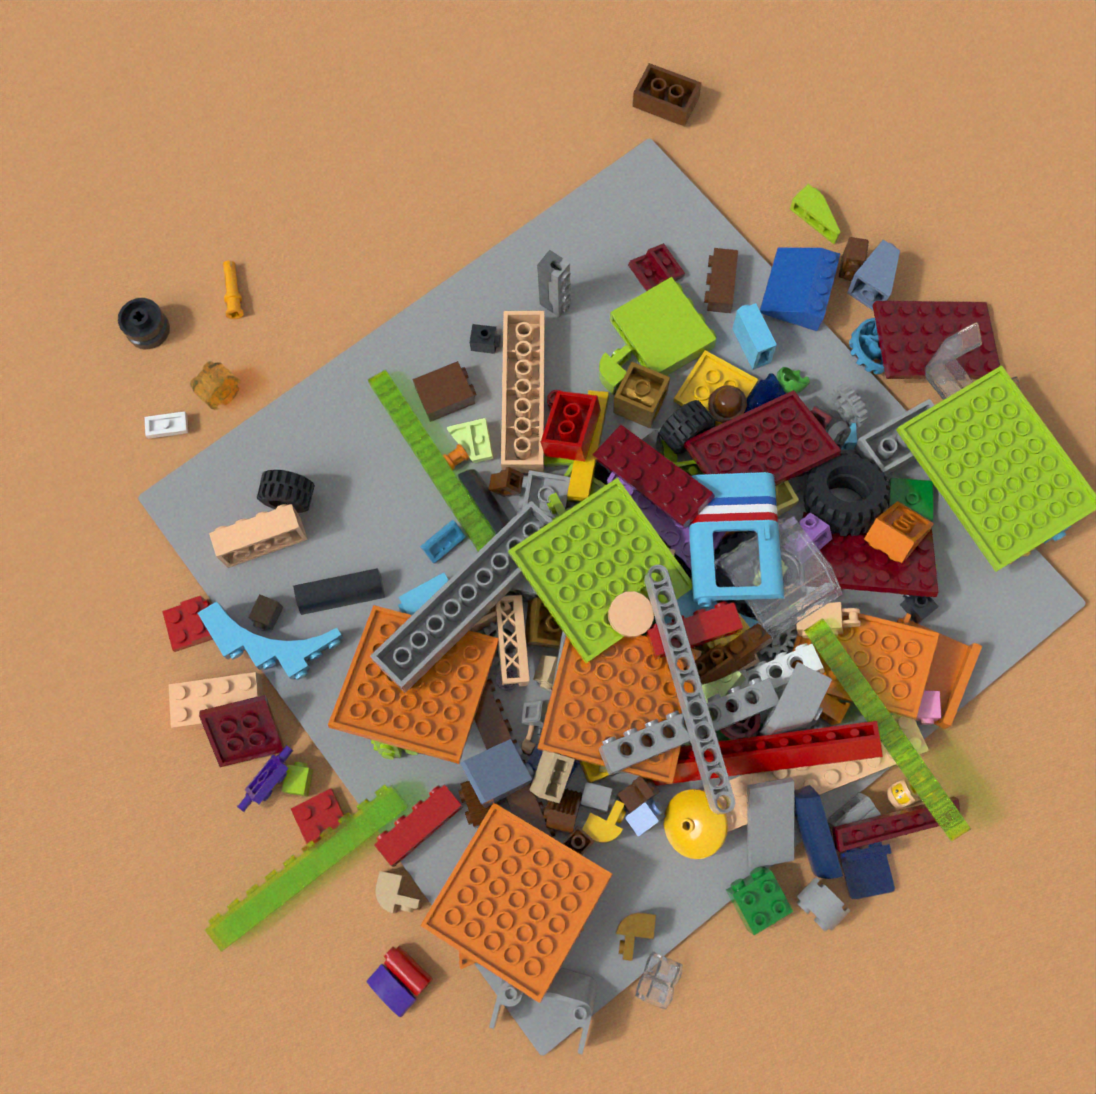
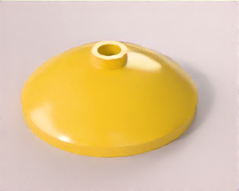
M700 789L685 790L675 795L668 803L664 814L666 816L664 818V830L669 843L678 853L691 859H703L714 855L722 847L728 831L726 813L718 815L711 811L705 791ZM717 800L718 806L724 810L721 803ZM687 822L690 823V829L686 827Z

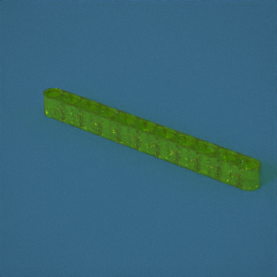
M384 369L367 380L374 393L477 551H480L495 536L388 372Z
M821 618L806 628L804 632L866 721H877L880 741L952 842L970 831L971 828L825 620Z

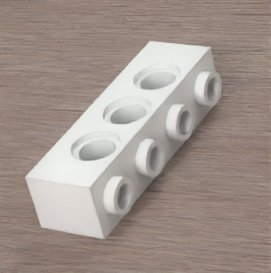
M805 643L795 648L796 651L789 654L787 652L780 653L774 657L775 660L770 662L762 661L755 664L754 668L749 671L740 670L739 672L746 678L741 685L742 689L748 687V682L753 678L761 677L762 681L769 678L777 693L785 689L794 671L791 665L795 660H801L803 665L821 674L825 671L813 644L808 645ZM774 669H781L782 675L778 678L771 677V672ZM746 694V698L755 702L752 694Z

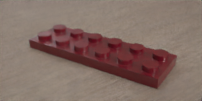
M620 425L592 454L598 462L684 528L715 497L712 491L623 425Z

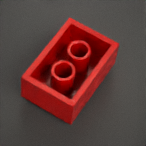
M557 391L540 441L545 456L585 462L601 412L597 395Z

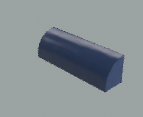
M811 785L794 790V813L812 873L823 879L842 877V870L820 795Z

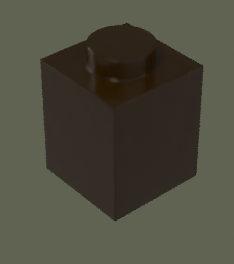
M259 594L248 618L253 622V626L265 631V628L273 630L283 610V606L278 601Z

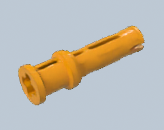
M230 260L223 262L226 287L224 302L227 305L225 315L229 319H239L243 317L244 311L241 309L240 303L242 302V296L238 293L236 263L231 261L232 265H230Z

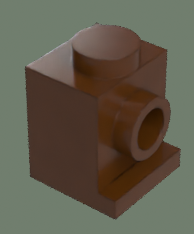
M506 467V470H501L500 473L491 474L489 490L503 497L521 494L524 474L511 467Z

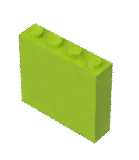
M672 277L610 312L611 324L625 344L632 350L631 352L639 364L667 376L697 359L704 350L709 352L715 348L717 336L714 330L708 328L703 315L697 313L692 300L684 295L682 286L675 282Z

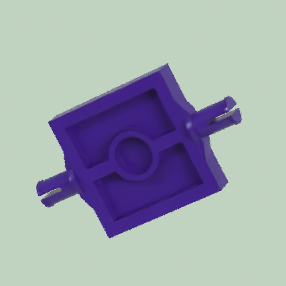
M286 745L279 755L275 756L273 754L245 788L246 796L237 805L240 810L245 812L254 801L259 805L262 801H266L271 796L272 788L276 783L284 780L288 770L285 761L293 752L290 747Z

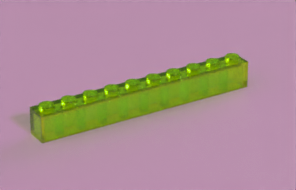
M386 784L382 785L374 792L376 796L370 801L366 798L356 806L358 810L352 815L347 812L338 819L339 825L333 829L329 826L319 834L321 838L314 843L312 840L301 848L303 852L297 857L293 854L282 863L284 867L278 872L276 869H273L264 877L265 882L259 886L255 883L245 891L247 895L243 899L239 900L237 897L226 906L228 908L226 912L222 915L218 912L208 920L209 925L205 928V931L218 949L222 952L408 807V804L393 784H390L388 787Z

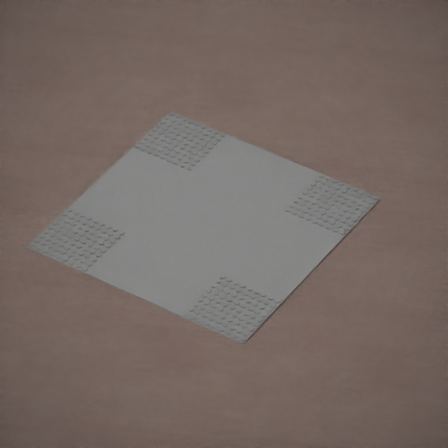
M647 139L138 496L143 507L213 603L217 601L239 626L253 634L282 641L306 640L338 628L344 637L340 640L341 644L333 649H325L321 652L322 655L314 661L309 659L307 662L311 669L307 671L308 674L299 680H296V678L290 679L278 659L275 660L276 664L266 670L262 668L261 670L380 834L385 830L388 832L392 830L397 819L403 815L407 817L413 812L411 808L420 800L423 802L430 797L429 792L438 785L442 787L445 784L461 803L463 808L401 861L431 905H433L478 829H475L473 824H468L465 812L469 810L466 802H461L458 790L462 789L460 783L469 781L461 764L421 753L411 755L406 753L405 750L402 751L401 758L385 759L378 751H374V744H371V739L329 728L328 722L373 605L401 612L398 606L401 604L399 596L442 573H445L448 580L451 579L468 562L470 552L476 554L494 537V534L461 486L458 474L466 470L476 469L489 488L491 474L500 473L502 470L501 430L504 311H544L545 429L551 411L547 404V396L551 391L561 390L588 394V390L609 392L602 385L599 378L600 359L605 352L611 357L616 349H621L626 345L610 322V312L646 292L629 268V261L645 255L648 249L664 243L685 272V275L676 282L682 286L684 295L692 300L697 313L703 315L705 324L709 329H713L717 336L715 348L710 350L709 353L758 379L757 384L747 398V407L744 413L787 394L779 387L776 381L777 372L784 366L792 371L800 370L802 378L809 377L810 384L797 395L810 411L814 406H818L834 417L826 430H830L835 423L844 421L835 409V402L832 399L834 398L832 395L833 389L844 383L847 386L850 385L852 391L855 389L859 393L862 401L866 404L865 409L868 412L866 414L868 417L867 422L856 427L857 441L862 436L907 412L871 372L864 370L865 366L863 364H856L858 359L855 356L852 357L851 351L823 321L818 330L814 331L762 314L777 346L771 363L752 370L732 328L736 312L740 307L756 303L760 310L772 267L652 139ZM714 248L738 250L731 313L707 311L708 303H704L705 291H709V285H706L707 273H711V268L708 267L709 255H713ZM549 250L570 262L571 306L567 312H563L559 317L541 306L539 302L537 264ZM472 324L497 327V334L501 335L500 346L496 347L495 354L471 351L469 341ZM632 352L631 359L622 366L626 372L631 361L639 364ZM700 357L667 375L670 377L668 394L651 429L614 414L615 394L612 395L609 392L600 446L620 425H623L640 439H643L655 430L660 431L664 422L677 409L682 407L673 402L674 397ZM458 361L461 368L465 367L469 378L466 379L468 384H473L477 395L474 396L475 404L430 422L412 379ZM486 418L494 459L473 463L469 458L468 461L464 460L455 466V469L452 471L443 460L442 455H447L456 449L458 443L449 433L447 427ZM855 448L853 450H841L840 454L847 453L848 456H853V454L859 455ZM688 451L677 454V462L694 460ZM917 460L910 462L887 476L888 482L890 478L931 481ZM544 465V473L564 476L569 467L567 465L552 467ZM286 470L311 480L315 487L309 511L298 513L308 540L229 568L216 557L209 533L215 531L220 526L228 527L233 525L240 519L256 517V514L260 512L275 510L257 500V493L264 471ZM809 474L794 478L801 488L799 492L795 493L799 502L792 509L778 516V525L795 523L802 519L803 512H806L803 496ZM933 484L932 523H934V526L932 527L939 593L937 597L931 598L939 607L918 624L970 646L972 643H977L982 646L958 707V712L1084 607L1085 601L1036 548L1030 552V555L1019 557L1012 564H1008L995 572ZM526 488L521 489V494L505 497L492 492L510 521L522 510L519 509L520 496H525ZM833 488L830 490L835 497L843 501L858 502L863 500L857 492L848 488ZM567 501L566 507L571 509L579 504V502ZM451 520H454L466 538L436 563H432L420 546ZM747 557L734 560L729 567V576L732 582L737 587L755 586L752 583L760 570V562ZM791 558L789 566L792 569L790 587L785 594V598L768 612V615L772 616L773 611H776L777 617L783 613V620L785 621L791 619L789 627L795 626L796 629L791 634L796 635V637L798 634L796 604H807L808 600L817 603L841 602L842 609L858 608L861 614L897 622L898 618L902 619L907 614L900 606L905 600L902 597L904 594L832 588V592H829L825 598H808L805 591L800 589V578H803V565L800 566ZM376 568L379 569L382 576L385 598L305 615L300 614L293 585ZM259 594L278 601L283 606V610L273 630L265 628V631L253 626V622L248 618ZM522 601L524 626L526 627L528 602ZM760 613L757 614L761 618H764V615H761ZM483 629L477 631V633L485 634ZM505 631V633H506L509 637L512 636V634H511L510 632ZM769 631L768 634L772 637V639H775L776 634H773L772 631ZM787 636L780 639V646L785 643ZM526 644L530 679L528 686L519 687L518 684L502 685L501 663H498L496 667L492 663L487 680L492 679L496 691L492 692L495 700L500 699L504 711L500 712L503 720L508 718L513 730L509 732L512 740H517L520 748L529 729V725L521 723L524 703L543 700L549 704L552 692L541 688V684L533 680L541 656L558 658L559 649ZM787 647L789 654L792 652L793 648ZM511 649L507 655H510L514 649ZM760 651L756 653L760 662L775 660V654H772V658L768 659L767 653L762 657L760 656ZM510 665L506 670L507 678H518L517 668L514 665ZM754 666L746 669V671L753 669ZM774 669L771 672V677L778 678L782 675L781 669ZM839 699L840 703L848 702L850 704L841 723L831 725L819 717L817 721L813 719L806 730H810L811 726L817 722L822 723L823 726L832 727L879 721L894 714ZM769 710L760 713L761 723H763ZM475 720L473 721L460 762L486 751ZM916 721L924 739L939 727L934 724L921 725L920 721ZM535 726L531 742L536 744L532 754L528 755L523 752V755L520 756L522 760L525 759L526 763H529L533 770L532 780L543 753L542 750L537 749L541 736L537 734H540L541 729L539 728H543L542 726ZM575 759L565 789L581 791L583 796L585 784L588 781L579 760ZM889 768L820 795L826 818L831 817ZM616 773L592 784L612 788L611 794L615 795V804L616 800L619 801L617 794L631 785L639 776ZM742 775L729 776V780H732ZM720 778L710 779L713 785H719ZM702 780L657 785L656 787L660 792L653 797V800L662 806L663 814H665L668 803L678 793L689 789L704 791ZM535 795L537 802L542 801L544 807H546L548 800ZM506 797L496 802L497 805L512 813ZM580 803L574 829L577 826L583 829L590 813L607 821L612 809L608 808L607 813L581 807ZM626 811L621 824L618 822L615 824L623 829L621 834L609 843L594 842L584 853L583 856L609 871L613 876L588 918L584 931H581V936L575 941L561 968L589 975L596 981L597 993L592 1016L731 901L726 889L731 887L730 885L733 881L748 877L750 872L755 869H751L748 865L747 825L728 832L724 844L714 855L703 859H691L678 853L669 843L664 830V818L638 837L625 818L629 815ZM794 813L795 847L803 840ZM689 822L686 823V827L688 829H690ZM554 829L556 835L552 838L562 843L570 833ZM768 865V866H763V867H766V868L769 869V868H770L771 866H773V865ZM634 913L656 915L654 939L635 937L633 960H623V955L618 953L620 940H624L625 935L616 934L619 923L626 916ZM477 962L474 963L496 995H498L502 978ZM523 993L517 1005L512 1007L505 1006L540 1055H546L578 1028V1026L573 1025L569 1021L568 1009L570 1003L544 996L542 1002L539 1003Z

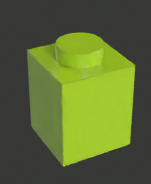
M295 762L294 765H287L288 770L284 778L282 792L308 797L313 770L307 768L308 764Z

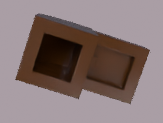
M639 776L631 785L619 792L617 798L625 804L624 808L630 814L643 803L656 796L660 791L651 779Z

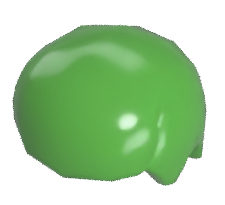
M785 366L776 375L779 387L786 393L794 390L799 394L810 384L808 376L804 378L800 376V370L792 371Z

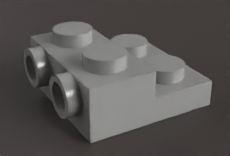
M529 470L528 476L523 478L522 488H526L525 496H520L519 509H523L532 501L548 517H556L557 515H552L548 509V496L556 492L564 508H566L567 492L571 477Z

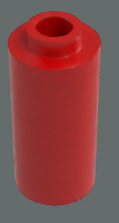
M393 946L384 955L386 959L384 965L416 996L433 980L401 946L398 948Z

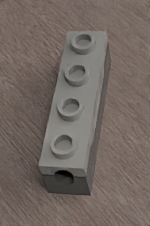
M549 250L537 264L539 302L541 306L559 317L563 312H567L571 306L570 262Z

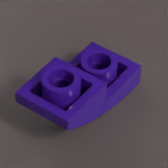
M381 964L366 981L378 997L399 1017H402L417 1000L411 991L402 982H399L384 964Z

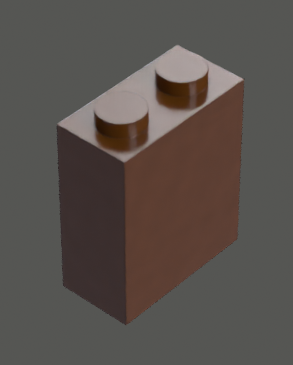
M458 361L412 379L430 422L475 404L474 396L477 395L473 384H468L466 380L469 378L465 367L461 368Z

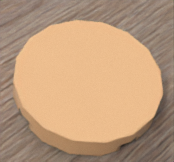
M635 591L624 592L618 595L611 602L608 610V620L612 628L625 637H637L645 633L652 625L654 619V612L650 601L643 594Z

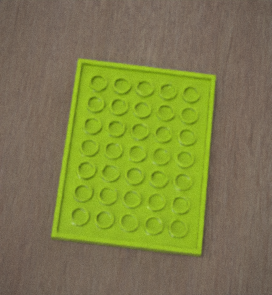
M1002 365L896 429L995 572L1096 510V493Z

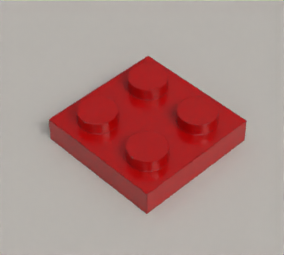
M332 788L291 808L302 836L310 850L351 829Z

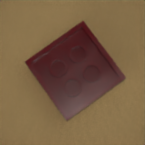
M266 695L199 711V718L219 767L281 753L285 748Z

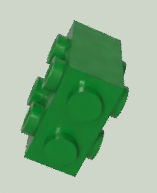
M766 867L753 869L748 877L733 881L730 885L731 887L726 889L746 929L753 935L758 934L793 912L773 872Z

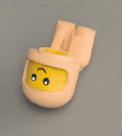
M923 775L912 781L904 778L892 784L888 788L887 796L894 807L901 809L934 794V789L931 785H928L929 779L927 776Z

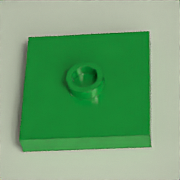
M903 478L889 479L891 493L889 508L898 501L929 521H933L932 481Z

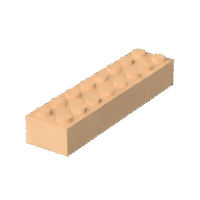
M504 311L501 468L506 470V467H511L521 473H529V470L544 473V452L540 441L544 432L545 313L544 311Z

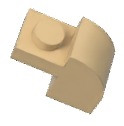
M380 871L375 892L378 903L383 909L390 913H396L398 905H401L400 910L413 913L414 908L420 909L422 900L400 895L404 876Z

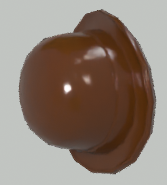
M731 385L717 388L711 394L708 401L710 414L716 421L721 423L744 414L747 407V398L744 392Z

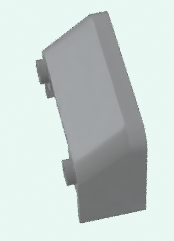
M798 662L785 689L777 692L779 702L774 708L769 709L757 736L806 730L813 719L818 720L823 710L820 704L832 679Z
M560 968L545 996L570 1003L568 1009L569 1021L573 1025L583 1028L578 1046V1053L582 1054L595 1003L597 983L589 975ZM503 979L489 1028L492 1029L497 1024L501 1005L515 1006L520 1002L523 995L522 991Z

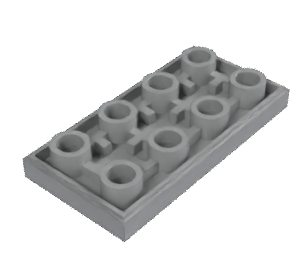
M791 777L747 785L748 865L751 869L794 861V780Z

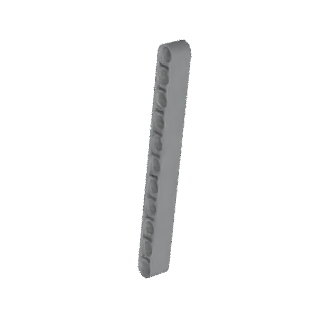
M654 565L645 576V585L709 807L715 814H725L733 810L735 798L669 573L664 566ZM651 574H659L662 581H654ZM658 595H665L668 603H661L658 600ZM665 616H669L674 620L673 626L665 623ZM671 638H676L680 641V648L672 646ZM677 661H684L687 665V670H680L677 666ZM685 682L693 686V693L685 691ZM691 705H696L697 707H699V716H695L691 713ZM698 727L706 731L707 736L705 739H701L697 735ZM705 750L713 754L712 762H707L704 759L703 754ZM712 773L717 774L720 778L718 786L713 785L710 780ZM720 796L727 802L724 810L717 804Z

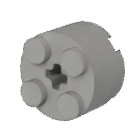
M815 877L797 896L799 899L797 904L807 914L812 911L817 916L814 921L825 932L828 929L832 931L851 910L847 907L842 909L844 903L827 886L823 884L819 886L817 883L820 880Z

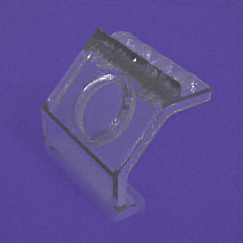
M794 516L790 519L778 520L785 598L745 600L754 612L758 623L772 638L843 594L831 565ZM757 534L752 539L740 543L731 552L722 554L718 560L714 561L716 569L726 575L735 587L761 585Z

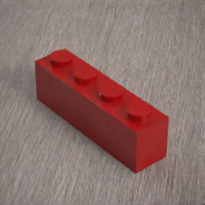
M726 601L714 605L715 609L708 611L705 608L693 612V616L687 618L681 615L690 648L742 631L743 626L734 602L727 604ZM671 619L672 622L668 623L667 625L673 626L674 620ZM657 623L653 624L647 630L646 635L656 660L666 657ZM671 638L672 646L680 648V641L676 638Z
M445 784L442 787L438 785L432 789L427 800L417 802L411 808L413 812L407 817L405 815L401 816L394 822L395 827L389 832L385 830L376 838L378 842L374 846L390 866L395 867L463 808Z

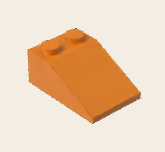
M897 501L876 518L864 540L868 541L873 548L880 549L888 554L890 559L902 563L932 529L934 523Z

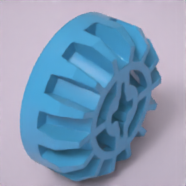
M870 318L862 322L852 332L849 346L853 349L850 353L852 357H858L857 365H866L865 371L870 372L873 370V373L881 374L885 371L875 318ZM879 359L881 362L875 363L872 360Z

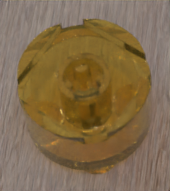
M208 361L197 377L191 380L190 386L193 392L213 410L220 409L219 405L223 404L226 406L238 394L240 388L237 385L240 383V379L222 363Z

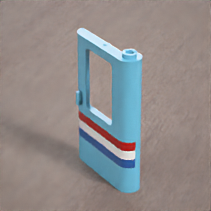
M765 472L693 475L694 479L715 495L711 502L689 524L693 602L698 604L699 607H709L716 600L785 598L774 475ZM719 531H756L758 535L761 585L752 587L716 586L713 533Z

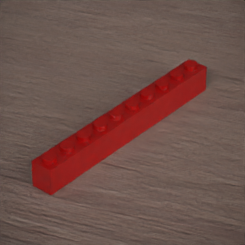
M877 721L718 742L728 777L883 757ZM692 745L680 747L673 783L702 780ZM705 750L703 754L704 759L707 762H712L713 754ZM712 773L710 779L719 778V776ZM652 780L656 786L667 784L660 781Z

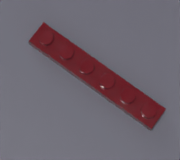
M953 796L833 827L835 849L842 852L961 821L959 799Z

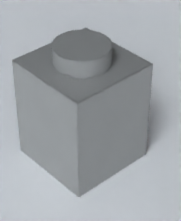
M586 782L581 807L607 813L608 808H613L615 795L611 794L612 788Z

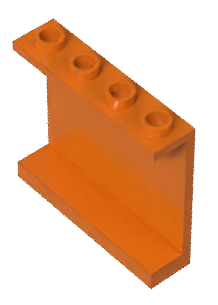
M908 613L902 619L898 618L897 623L933 631L909 620L911 615ZM940 634L925 691H940L941 718L934 721V725L943 729H947L952 725L980 654L981 645L972 643L968 646Z

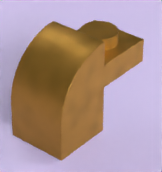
M634 913L626 916L619 923L616 934L625 935L624 940H620L618 953L623 955V960H633L635 937L654 939L656 915Z

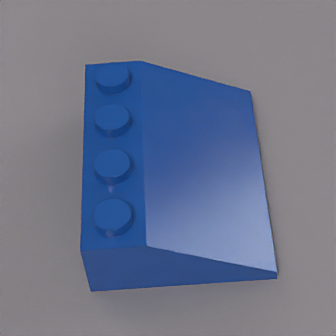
M778 247L760 307L761 314L817 331L825 316L840 253L824 248Z

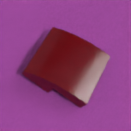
M664 243L648 249L645 255L630 260L628 264L646 291L671 277L676 282L685 275V272Z

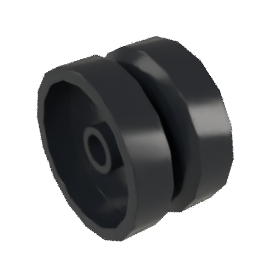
M132 299L123 305L118 313L120 330L137 348L143 350L156 348L166 341L170 333V324L167 317L151 299Z

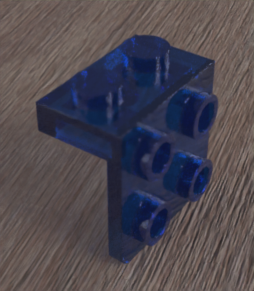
M882 841L869 844V848L860 850V847L839 854L851 899L894 892L895 886L887 854L892 853L890 844L882 845Z

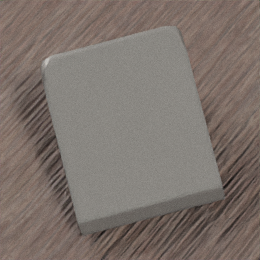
M543 700L524 703L521 723L523 725L543 727L548 704Z

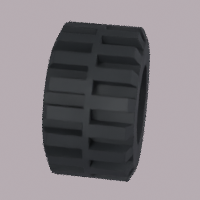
M694 400L677 409L664 422L659 434L675 454H681L687 451L684 447L685 442L712 429L716 419L699 400Z
M286 470L264 471L257 493V500L275 510L280 505L292 504L297 513L309 511L315 485L308 478Z

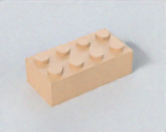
M292 504L280 505L276 510L260 512L256 514V517L240 519L233 525L228 527L220 526L215 531L209 533L216 557L227 568L308 540L301 517Z
M253 672L169 684L171 728L179 732L201 729L203 725L199 718L200 710L262 696V677Z

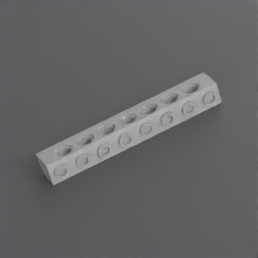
M761 677L748 682L749 686L742 689L739 685L728 690L729 694L721 697L720 694L708 698V709L714 714V721H712L714 730L718 731L774 708L778 704L779 698L770 679L762 681ZM746 694L754 696L755 704H750L747 701ZM726 702H731L734 705V713L726 709ZM691 705V713L695 716H699V707H697L696 705ZM679 711L672 712L666 715L667 720L658 722L655 719L644 724L645 729L637 731V728H633L624 732L625 737L616 740L614 736L602 741L603 746L598 750L608 774L611 775L691 742L687 728L684 726L683 713L679 714ZM664 727H669L673 731L672 738H666L663 735ZM698 727L697 735L700 738L706 736V731ZM642 736H649L651 738V747H646L642 744ZM622 744H626L631 748L629 756L621 753L620 746Z

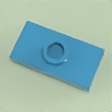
M451 520L420 547L430 561L436 563L466 536L457 523Z

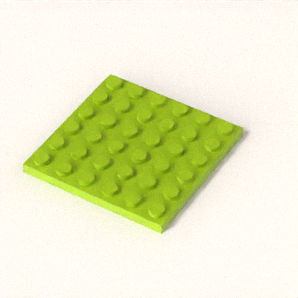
M618 477L508 550L509 555L585 663L624 637L612 628L608 620L609 607L618 595L624 592L635 591L643 594L650 601L645 585V576L652 566L662 565L667 569L676 600L692 589V581ZM651 574L654 581H662L659 574ZM658 595V600L661 603H668L665 595Z

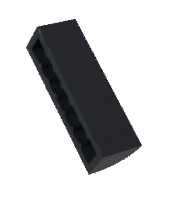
M476 469L466 470L458 474L461 486L495 536L510 522L509 518Z
M378 568L293 585L296 603L301 615L385 598L382 576Z

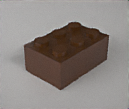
M648 63L633 92L632 107L685 127L700 97L702 83Z

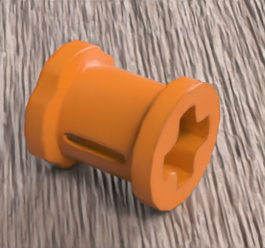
M460 444L456 445V449L447 455H442L443 460L452 471L462 461L469 460L468 454Z

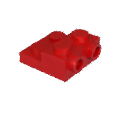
M201 595L182 601L179 606L162 611L174 652L213 640L198 615V612L210 606L208 599L205 600Z

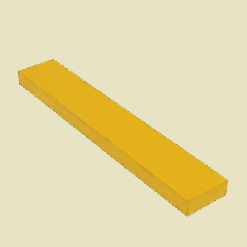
M588 390V394L598 396L601 412L585 462L574 460L567 492L568 500L583 501L590 496L597 461L592 454L600 446L609 392Z

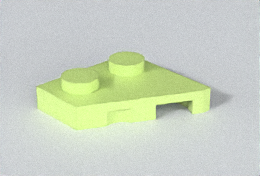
M486 418L447 427L449 433L464 448L473 463L494 459Z

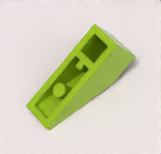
M807 184L793 198L790 210L835 245L840 235L838 225L824 196L817 188Z

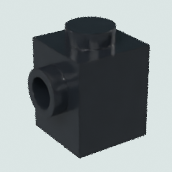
M472 324L469 341L471 351L495 354L496 347L500 346L501 335L497 334V327Z
M903 595L902 597L905 600L900 604L917 624L939 607L931 597Z

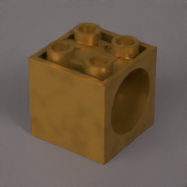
M631 361L614 396L613 413L651 429L668 394L670 377Z

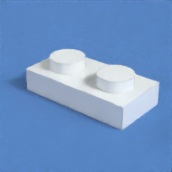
M185 411L145 417V436L148 439L189 433L188 416Z

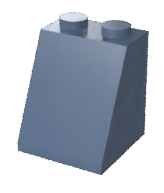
M882 240L855 273L847 294L872 311V304L875 301H888L892 293L900 250L892 243Z
M511 739L460 762L484 808L489 807L533 781L531 778L534 775L529 763H523L520 758L523 752L519 744H513Z

